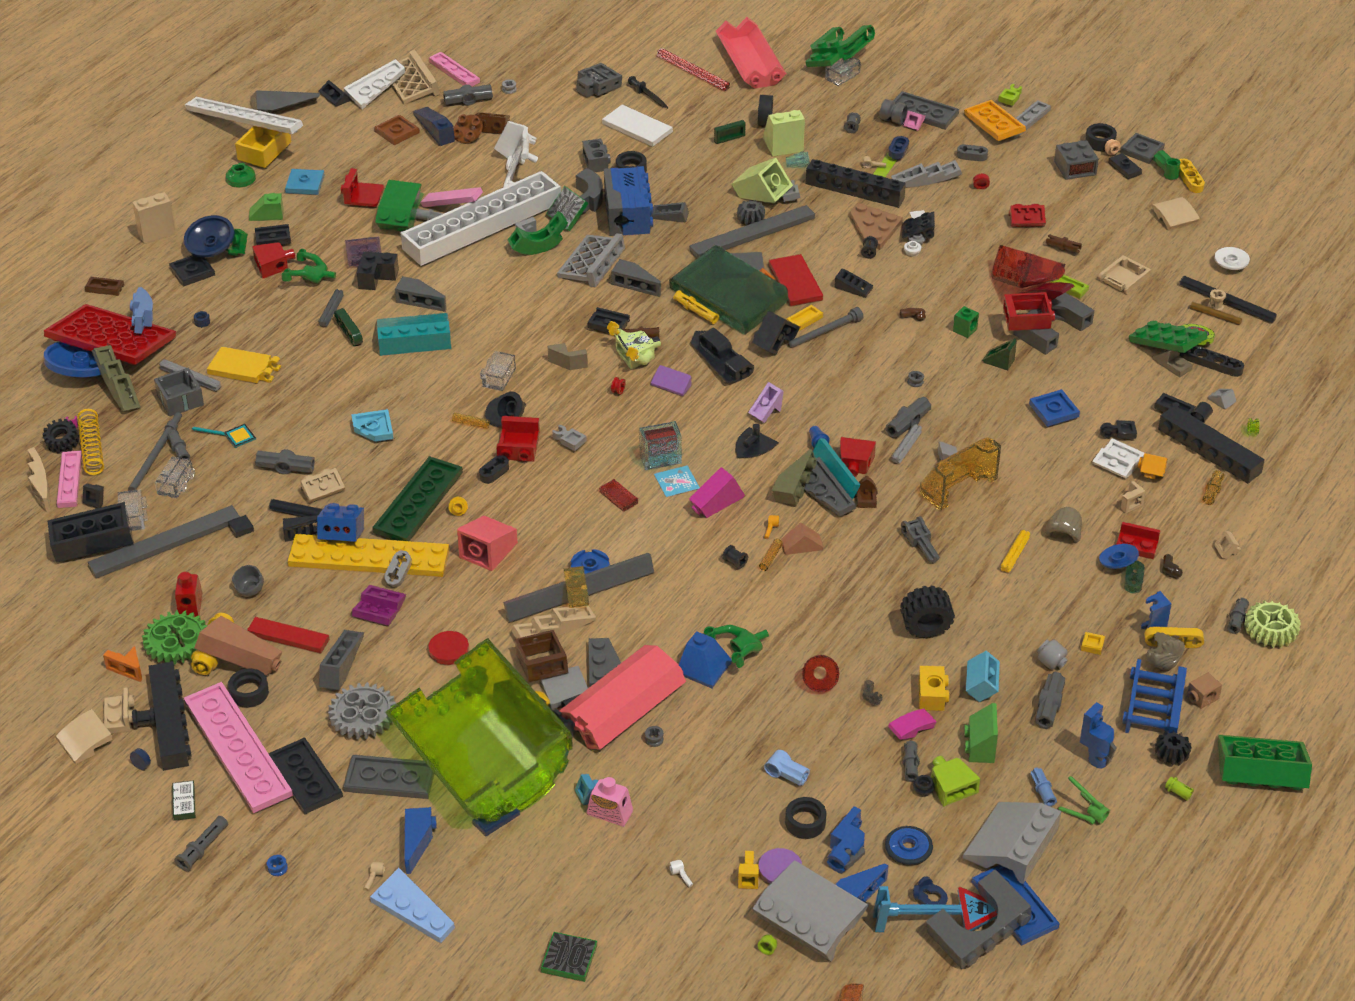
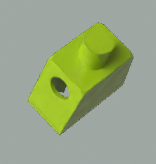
M937 756L932 761L934 767L932 768L931 778L943 807L979 793V776L962 760L954 758L946 762L943 756Z

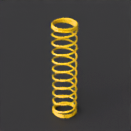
M83 409L77 415L83 469L89 475H98L104 470L98 414L93 409ZM86 411H90L95 414H87L80 418V415ZM85 416L95 417V419H87L83 422L81 421V419ZM93 426H96L95 429H87V430H84V429H83L84 427H93ZM97 431L96 434H92V433H91V434H87V435L84 434V432ZM97 436L96 439H95V438H91V439H87V440L84 439L85 437ZM87 441H88V442L98 441L97 444H96V443H91V444H88V445L85 444V442H87ZM87 446H99L98 448L86 449ZM96 450L100 451L99 453H92V454H87V453H86V452H88V451H90V452H91V451H96ZM88 456H100L99 458L87 459ZM91 461H98V462H100L99 464H96V465L88 464V463L91 462ZM102 464V466L96 470H92L86 467V465L97 466Z

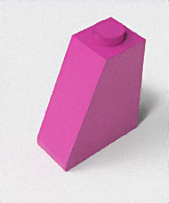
M721 467L689 500L693 504L691 508L696 514H703L708 518L739 501L745 494L735 478Z

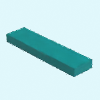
M820 438L813 450L815 458L820 457L853 500L860 487V483L825 439Z

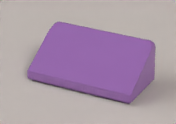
M660 365L652 379L651 385L683 396L691 387V375Z

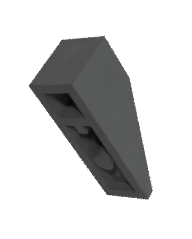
M619 259L611 271L612 285L658 297L661 296L660 280L638 264Z
M402 276L395 288L396 303L443 312L447 310L446 296L419 279Z

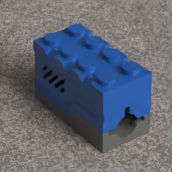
M644 166L604 169V196L609 235L615 236L616 233L622 235L650 234V227H653V204L651 203L648 173H645Z

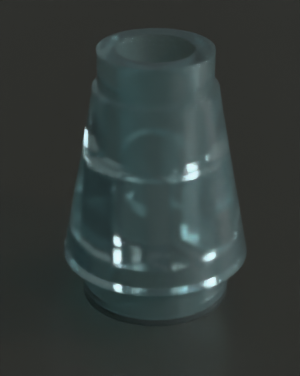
M801 151L785 158L787 167H806L810 163L808 151Z

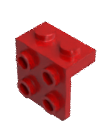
M350 168L348 175L346 174L345 183L341 185L344 204L353 206L376 207L384 191V185L359 182L358 172L355 168Z

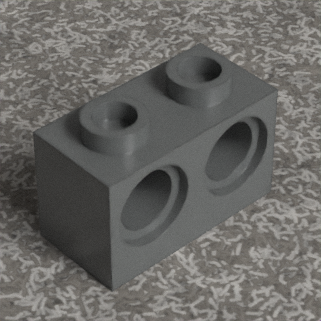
M602 139L582 141L583 157L587 168L594 172H602L608 168V164H611L610 154H607V146L603 144Z

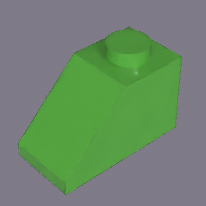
M282 193L264 194L250 208L249 221L283 220Z

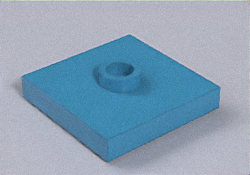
M291 169L285 192L318 195L325 176L324 170Z

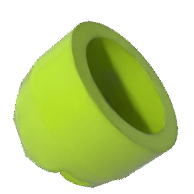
M769 934L764 935L758 942V949L766 955L773 954L777 948L776 938L774 939Z

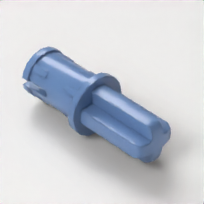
M1034 768L1030 774L1036 785L1035 790L1040 794L1043 803L1051 807L1057 803V799L1051 789L1052 784L1050 781H1047L1041 768Z

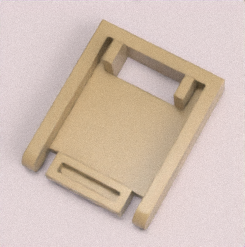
M1122 255L1100 272L1098 280H1104V283L1119 291L1124 290L1125 294H1129L1150 277L1151 269ZM1128 267V268H1130V269H1132V270L1138 272V275L1135 274V273H1133V272H1131V271H1129V270H1127V269H1125V268Z

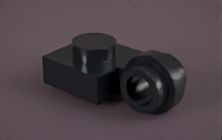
M1116 420L1115 425L1108 422L1103 423L1100 427V434L1104 438H1111L1116 433L1119 439H1136L1135 421Z

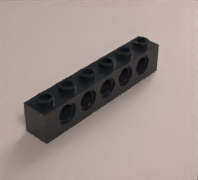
M814 159L811 160L806 168L807 185L897 208L901 206L905 199L906 183L896 179Z

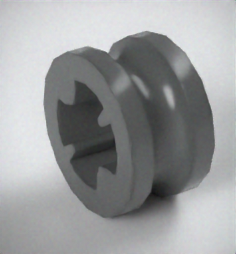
M911 371L908 374V385L911 387L922 386L924 374L920 371Z
M651 726L646 729L645 742L647 745L658 747L663 743L664 732L662 728Z

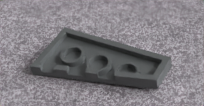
M820 457L816 458V467L812 470L810 481L806 484L804 491L839 517L855 510L856 505Z

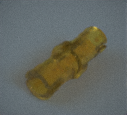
M1219 470L1212 473L1211 480L1206 484V492L1202 501H1206L1205 504L1213 505L1217 494L1221 491V483L1225 475Z

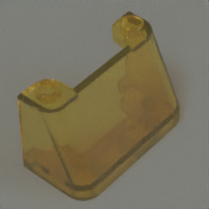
M983 438L938 462L921 481L920 494L941 511L948 507L947 498L949 497V491L947 489L969 477L976 481H979L980 478H988L990 483L997 480L1001 445L992 438Z

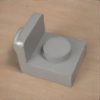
M533 217L515 223V229L518 227L527 232L537 231L536 220Z

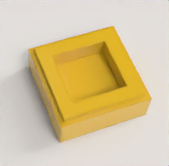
M1085 632L1081 651L1101 655L1105 636Z

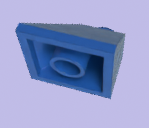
M696 631L685 646L679 666L683 670L685 678L713 688L732 663V659L714 638Z

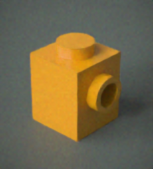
M1144 453V457L1139 459L1138 468H1141L1140 472L1144 473L1146 478L1155 479L1156 476L1164 478L1168 459Z

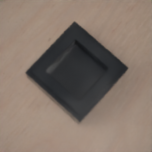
M247 515L228 521L229 527L236 538L254 531V526Z

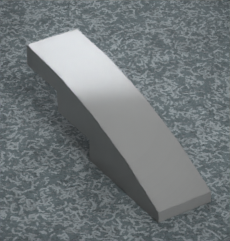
M956 160L942 166L939 162L924 167L921 163L891 177L892 179L905 182L906 187H917L945 181L962 175V172Z

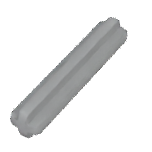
M915 424L911 427L893 453L891 459L893 463H901L921 434V426Z

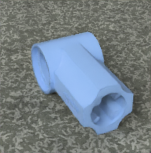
M776 750L764 765L765 771L771 777L778 778L782 776L799 786L804 785L810 773V769L792 761L790 756L783 750Z

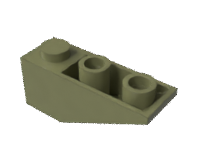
M809 449L778 475L772 489L775 502L797 506L799 499L803 497L806 484L810 481V474L817 464V459L812 449Z

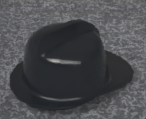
M510 391L489 402L486 407L485 417L489 424L499 427L502 426V416L522 417L527 405L522 401L518 393Z

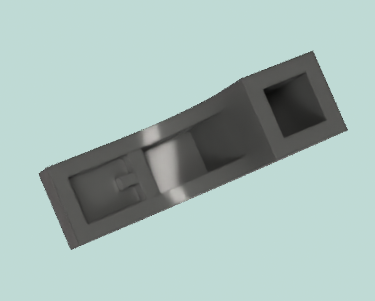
M586 168L576 175V189L584 193L580 197L589 203L583 213L589 209L595 212L603 202L602 180L598 174Z

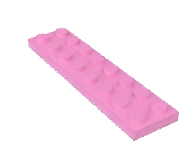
M222 682L184 697L186 707L253 813L293 796L292 789Z

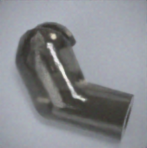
M866 680L862 697L871 705L877 706L883 700L882 694L878 696V692H873V681Z

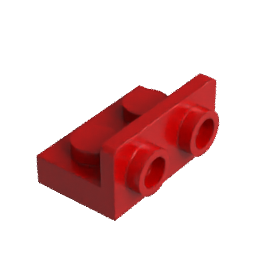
M1015 204L1010 206L1011 227L1045 226L1044 205Z
M1122 522L1117 544L1133 545L1138 549L1140 557L1154 560L1160 530Z

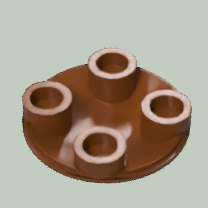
M460 115L454 126V138L463 144L474 141L482 132V120L476 115Z

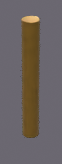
M1192 302L1190 305L1191 309L1241 325L1243 318Z

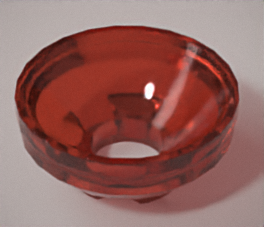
M815 655L809 658L803 666L802 679L812 691L827 692L834 688L839 680L840 672L837 663L826 655ZM815 668H825V677L822 679L816 678L814 676Z

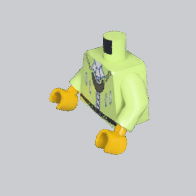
M610 321L607 329L610 335H615L616 351L630 369L640 365H647L654 359V348L661 346L658 336L649 338L644 331L625 332L622 329H618L619 325L616 322Z

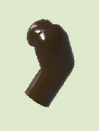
M1164 555L1163 572L1169 576L1180 578L1183 570L1173 563L1172 555Z

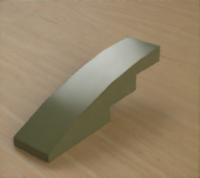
M111 345L94 348L92 353L98 368L121 410L126 412L139 409L141 406L130 376L124 373L120 359L116 360Z

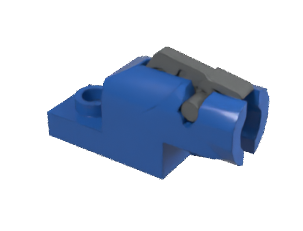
M1096 702L1084 714L1080 743L1088 747V759L1091 765L1102 769L1112 761L1117 747L1113 743L1114 729L1102 721L1103 705Z
M855 806L831 833L830 848L832 850L827 856L829 858L827 864L838 873H844L845 870H848L857 860L865 855V833L859 829L862 824L861 809Z

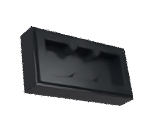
M1123 153L1109 158L1108 163L1127 179L1142 174V169Z

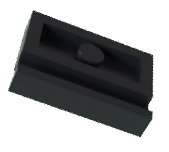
M289 224L255 228L257 245L270 243L291 244Z
M597 307L596 312L588 320L587 327L609 333L607 326L610 321H613L619 325L618 329L623 330L626 328L627 322L630 321V315Z

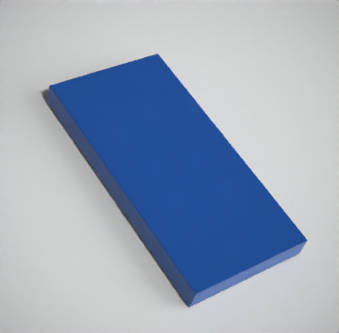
M999 865L972 877V884L978 890V882L993 870H996L1030 904L1031 919L1026 925L1017 927L1012 933L1021 946L1059 928L1060 923L1026 881L1024 884L1018 881L1013 870Z

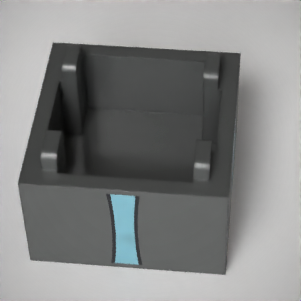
M189 368L154 379L157 396L169 417L175 415L176 412L182 413L204 405L201 387Z

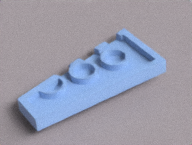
M400 868L370 896L371 903L439 943H442L455 929L454 922Z

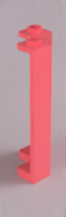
M748 17L737 27L725 20L716 30L718 37L741 77L754 89L776 85L786 75L785 70L760 28Z
M644 645L559 711L562 713L561 716L566 720L570 719L575 723L574 730L580 732L587 748L600 750L683 685L686 680L683 670L678 663L661 648L655 645Z

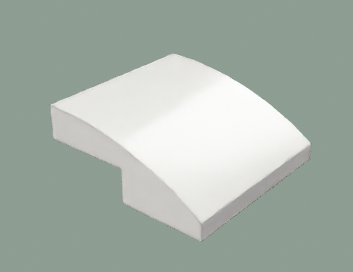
M1112 438L1105 449L1101 448L1092 463L1126 479L1138 467L1139 459L1144 457V452Z

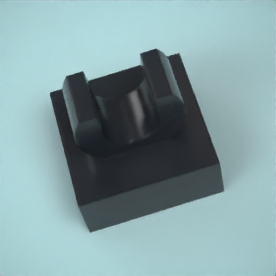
M85 484L83 486L82 503L97 508L103 506L104 486Z

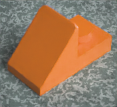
M135 646L125 656L110 650L104 653L103 657L107 670L139 682L143 680Z

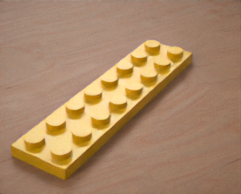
M295 534L288 558V567L385 573L394 554L403 550L408 552L412 558V564L407 575L443 577L450 548L449 544L366 538H358L354 542L317 539V535ZM405 556L402 559H398L400 562L399 567L402 562H407Z

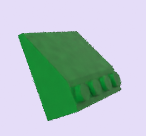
M1218 734L1219 766L1222 781L1228 784H1238L1240 782L1247 783L1250 786L1263 784L1272 788L1286 786L1294 790L1309 789L1312 762L1304 742Z

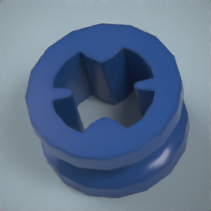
M273 855L267 860L268 872L271 875L281 876L287 872L288 865L284 856Z

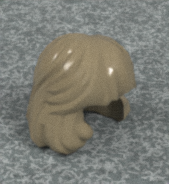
M1060 508L1052 515L1046 526L1045 533L1048 536H1052L1053 531L1064 532L1073 538V542H1079L1081 539L1082 517L1074 508Z
M1156 632L1154 640L1157 641V648L1153 649L1151 647L1147 651V661L1158 669L1169 670L1179 662L1185 650V644L1179 639Z

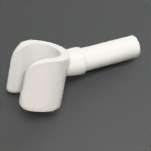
M681 860L670 862L671 874L679 873L687 886L692 887L693 883L684 871L683 862Z

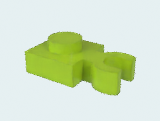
M1011 84L1010 89L1005 88L999 95L998 101L1013 106L1022 93V86L1014 88L1015 84Z

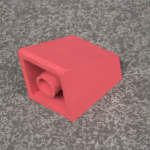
M482 516L457 529L459 558L490 571H493L518 543L516 528L487 516Z

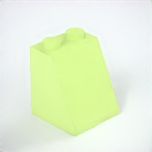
M800 110L768 115L763 139L772 157L804 152L805 118Z
M777 158L749 167L731 184L739 198L770 203L776 202L793 186Z

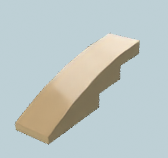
M33 447L27 450L30 460L28 467L31 475L28 479L31 491L44 510L49 512L51 502L49 484L42 460Z
M588 604L553 608L551 615L534 616L531 623L513 625L512 633L516 639L554 630L556 636L595 621L596 616Z

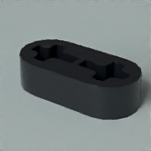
M499 455L479 469L480 481L485 484L493 483L509 470L508 458Z

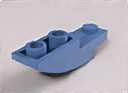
M138 287L137 292L133 293L130 311H133L132 326H135V333L142 334L144 326L152 327L153 302L148 292L142 287Z

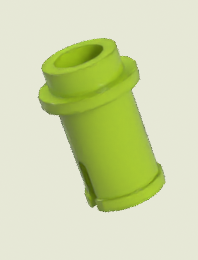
M1170 777L1165 785V788L1168 789L1167 792L1170 793L1172 791L1186 801L1190 799L1194 792L1193 788L1178 781L1177 777Z

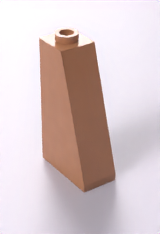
M223 616L218 617L199 633L194 647L199 651L247 669H258L266 676L273 670L276 671L281 664V650Z

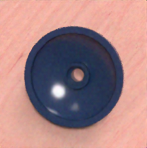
M210 215L202 217L193 222L186 230L184 245L188 252L194 256L203 258L216 256L231 245L235 235L234 227L227 218L222 216Z

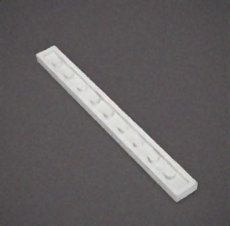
M195 97L185 104L188 111L278 132L294 134L303 126L302 121L200 97Z

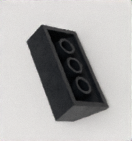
M125 502L47 520L50 547L56 563L134 544Z

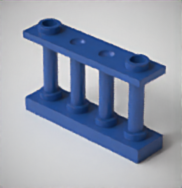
M1137 659L1136 667L1131 668L1130 679H1134L1129 711H1124L1122 724H1126L1125 733H1129L1131 723L1164 729V731L1169 733L1174 730L1177 733L1187 668L1179 666L1178 673L1173 674V676L1140 670L1141 659ZM1138 678L1169 683L1175 689L1169 691L1137 685ZM1136 693L1167 698L1173 703L1167 706L1135 700ZM1133 708L1164 713L1170 719L1163 721L1132 715Z

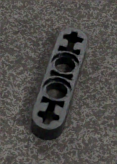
M1194 346L1185 353L1180 352L1179 355L1189 362L1230 376L1238 377L1243 374L1244 363L1242 361L1199 346Z

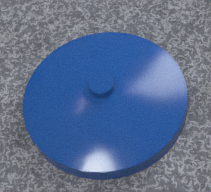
M56 342L44 351V364L55 373L71 377L102 375L92 351L69 346L63 342Z

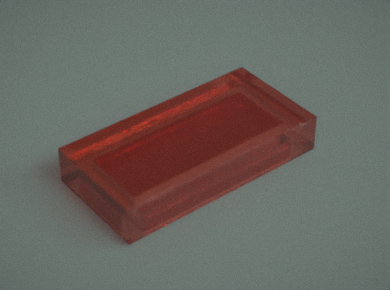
M615 479L599 487V492L623 512L638 504V498Z

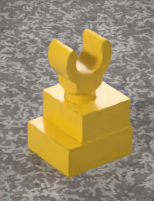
M745 850V864L739 865L738 888L758 889L759 868L758 864H754V851Z

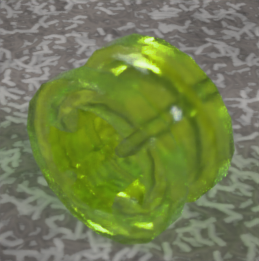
M1248 418V435H1251V433L1259 434L1260 424L1258 418H1255V420Z

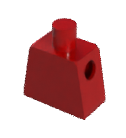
M280 243L252 246L254 261L262 278L283 272L288 268L287 260L296 258L294 249L283 250Z
M841 437L840 459L854 477H857L858 474H867L875 458L876 441Z
M187 571L181 572L177 577L175 590L177 610L179 614L186 611L187 615L193 612L195 617L200 616L203 592L199 576L197 574H190ZM187 598L191 600L190 604L187 603Z

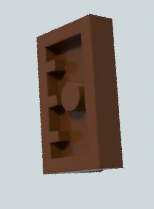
M482 112L475 114L482 120V132L502 134L507 122L510 121V115Z

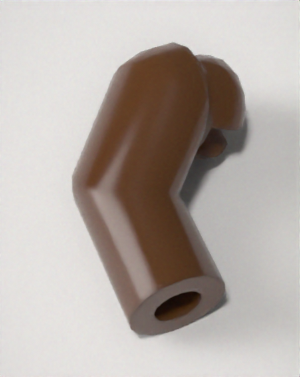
M923 308L900 309L901 318L916 316L917 320H924L926 318V311Z

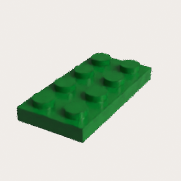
M1150 321L1147 325L1136 329L1134 333L1129 335V341L1132 343L1185 353L1208 338L1206 331H1201L1197 328L1190 329L1184 326H1174L1170 323H1159L1158 321Z

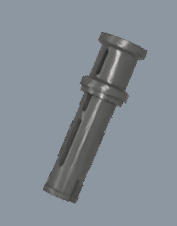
M217 816L195 842H189L186 845V850L175 857L174 860L177 866L184 871H190L192 864L204 856V850L228 826V821L223 816Z

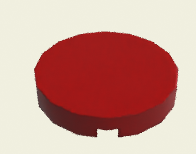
M456 631L440 632L430 640L428 645L429 654L439 664H457L460 662V659L463 657L465 659L468 655V639Z

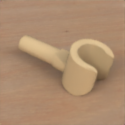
M869 156L863 157L864 162L862 164L865 169H870L872 166L886 167V163L872 161Z
M373 862L371 864V874L364 886L366 891H369L376 875L384 876L385 867L383 862Z

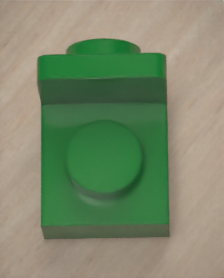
M234 229L235 235L232 245L226 251L229 255L233 256L245 254L248 234L242 229Z

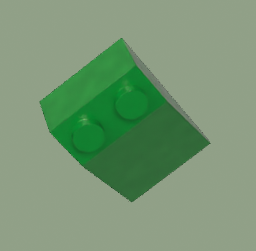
M388 180L377 210L375 220L377 226L380 229L402 232L413 228L422 184Z

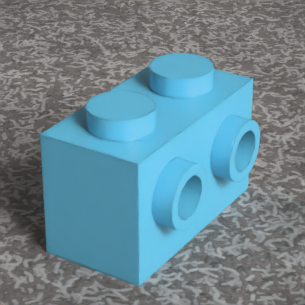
M987 650L967 661L966 692L979 702L999 691L1000 661Z

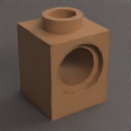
M1208 672L1189 683L1187 697L1192 703H1195L1202 709L1220 698L1222 684Z

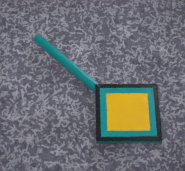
M246 424L226 432L192 427V430L224 435L234 448L256 439Z

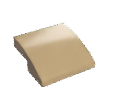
M1183 197L1152 205L1158 219H1163L1168 230L1198 223L1200 220L1194 208Z
M92 709L71 721L56 735L57 740L75 764L94 756L95 748L113 740L111 733Z

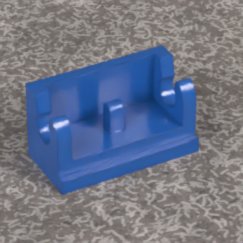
M1158 591L1155 595L1149 596L1146 599V604L1153 602V605L1149 609L1151 611L1150 619L1142 623L1141 629L1168 626L1172 603L1161 591Z

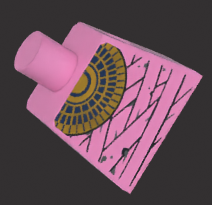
M612 777L600 779L590 795L587 815L624 827L633 813L629 791L626 787L616 784L615 779Z

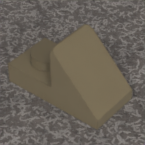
M1165 349L1153 357L1154 361L1179 378L1190 372L1193 364L1179 356L1180 352Z

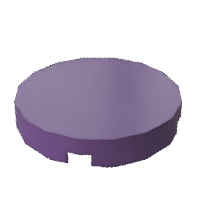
M775 848L761 856L759 860V875L765 883L766 881L772 883L794 860L802 864V861L791 850Z

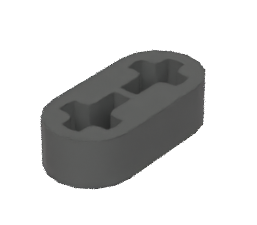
M962 144L957 147V157L963 160L985 161L988 158V149L983 146Z

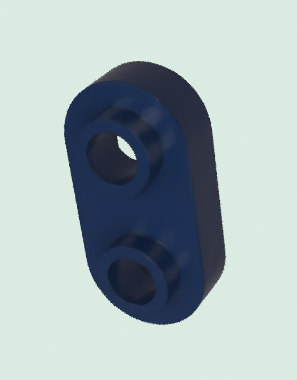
M904 136L895 137L889 146L888 155L894 160L903 158L909 147V139Z

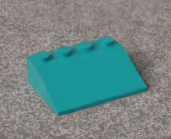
M447 313L377 319L380 356L452 349Z

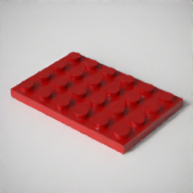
M85 304L44 330V337L92 351L94 348L111 345L116 360L120 359L128 362V364L136 365L176 338V331L152 324V327L144 326L142 334L135 333V326H132V317Z

